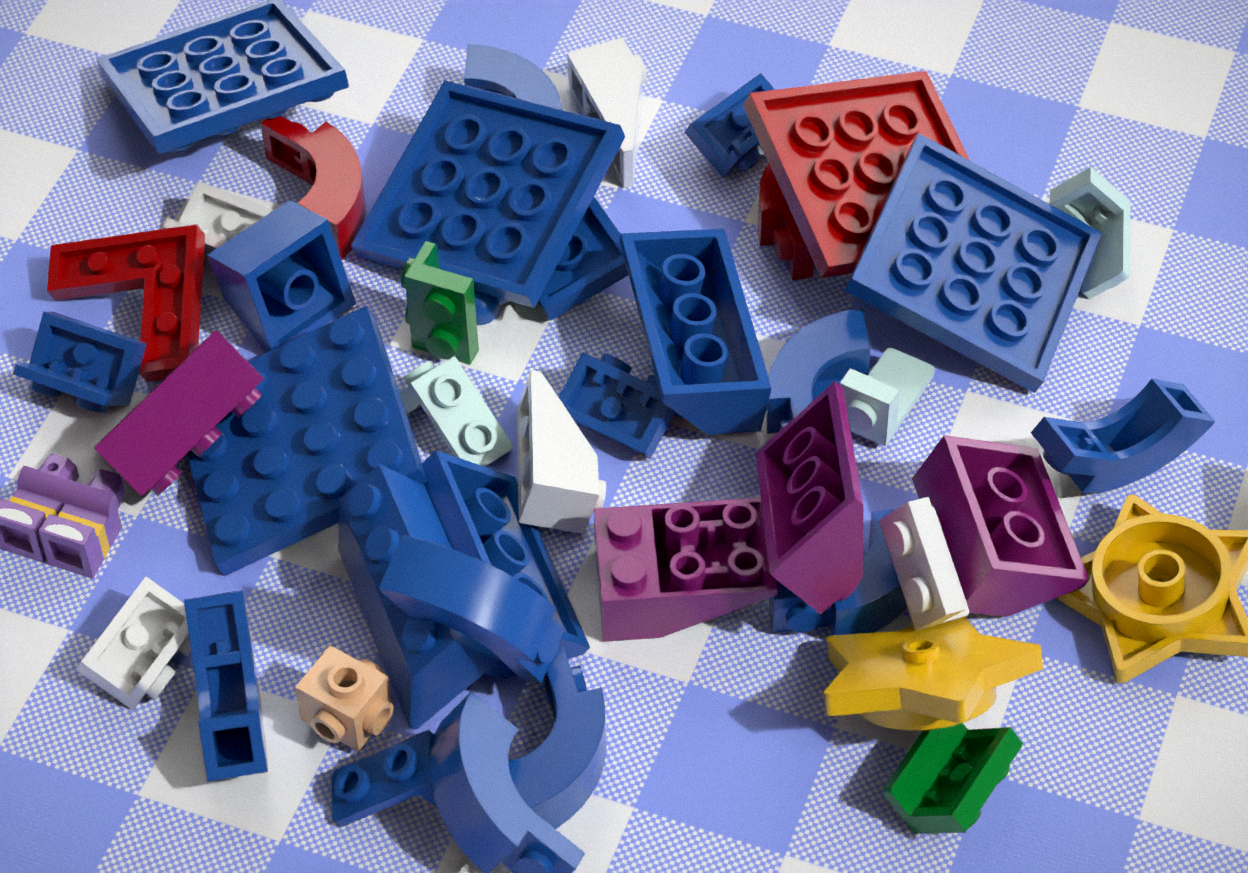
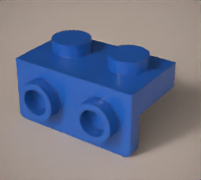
M762 73L755 76L693 121L684 132L722 178L738 167L745 173L765 157V153L743 107L750 93L775 90Z
M43 311L30 362L15 363L13 375L30 380L28 387L30 390L59 397L62 391L76 396L75 405L81 408L107 413L109 406L130 405L147 343L56 312Z

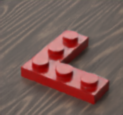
M197 224L51 245L47 292L58 301L144 289L140 341L147 343L139 374L146 382L164 380L199 346L205 233Z

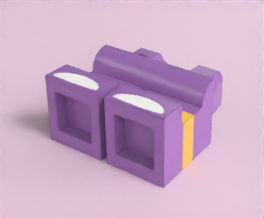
M53 453L49 455L38 470L24 465L18 477V489L9 501L0 498V549L42 563L47 559L48 565L94 579L122 529L118 508L125 495L122 477L117 473L100 469L94 473L87 485L76 482L79 478L76 464L69 458Z

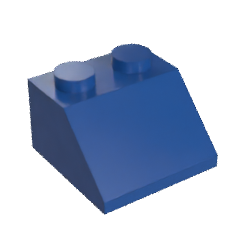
M291 200L207 255L223 298L266 353L328 324L356 304L328 219Z

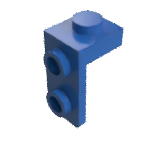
M428 729L335 770L331 776L333 821L344 827L416 795L421 796L437 807L432 792L429 772L430 751L435 734Z

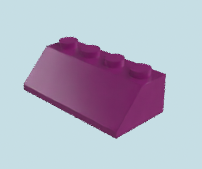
M836 381L756 452L770 575L820 615L834 602L843 601L848 598L863 578L864 505L843 387Z

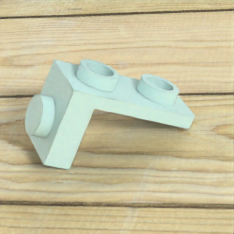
M1092 167L1050 189L1049 204L1102 232L1081 285V292L1088 298H1093L1127 280L1130 276L1131 201Z
M887 348L868 376L850 368L840 382V386L843 387L850 431L886 447L933 379L935 367L894 348Z
M455 356L437 367L429 360L403 377L408 386L400 392L406 414L408 415L422 406L455 457L486 467L512 449L511 441Z

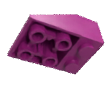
M761 497L594 508L595 557L603 642L662 638L777 595L776 579L769 572Z

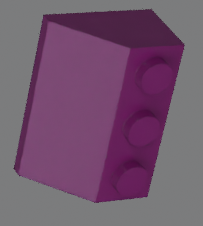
M216 330L93 448L141 496L150 489L159 496L182 473L175 466L177 462L190 450L199 457L222 435L215 426L230 411L239 418L262 396L255 387L264 378Z
M943 435L912 477V481L918 498L929 497L931 506L936 511L969 608V613L1008 617L1083 588L1089 581V577L1038 448Z

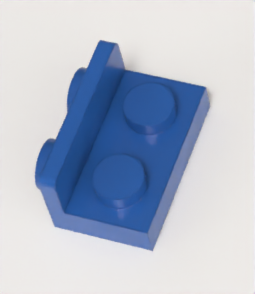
M582 352L559 395V399L577 425L651 459L672 417L677 416L681 419L683 417L662 402L654 375H649L647 381H643L630 374L631 366L612 355L603 353L599 360Z

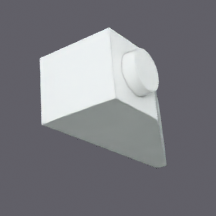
M621 37L567 53L569 91L582 114L619 124L626 136L611 163L623 187L626 188L634 185L642 111V84L647 82V71L642 57L639 54L633 55L624 38Z
M531 370L517 407L519 523L584 534L592 513H594V508H603L606 497V481L599 480L598 456L543 373Z

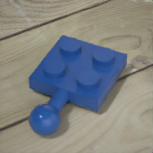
M593 197L538 300V304L550 321L629 276L620 245L621 233L595 197ZM474 291L477 325H485L492 322L498 316L500 306L509 301Z

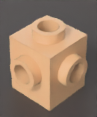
M331 645L295 686L301 721L311 725L313 730L326 741L331 743H338L340 741L358 752L372 735H379L383 732L393 714L394 706L391 699L389 678L385 672L374 662L367 659L357 660Z

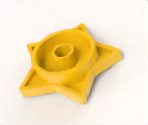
M1134 494L1128 495L1113 529L1101 540L1096 551L1081 557L1089 577L1087 584L1083 588L1056 598L1101 626L1117 682L1121 684L1126 683L1179 652L1248 657V618L1237 595V590L1248 570V530L1208 529L1189 518L1163 514Z
M966 617L918 631L912 625L900 631L828 636L826 639L829 661L840 673L824 691L826 715L860 714L865 720L875 725L898 730H931L965 723L985 713L993 706L997 698V686L1043 669L1041 645L982 635Z

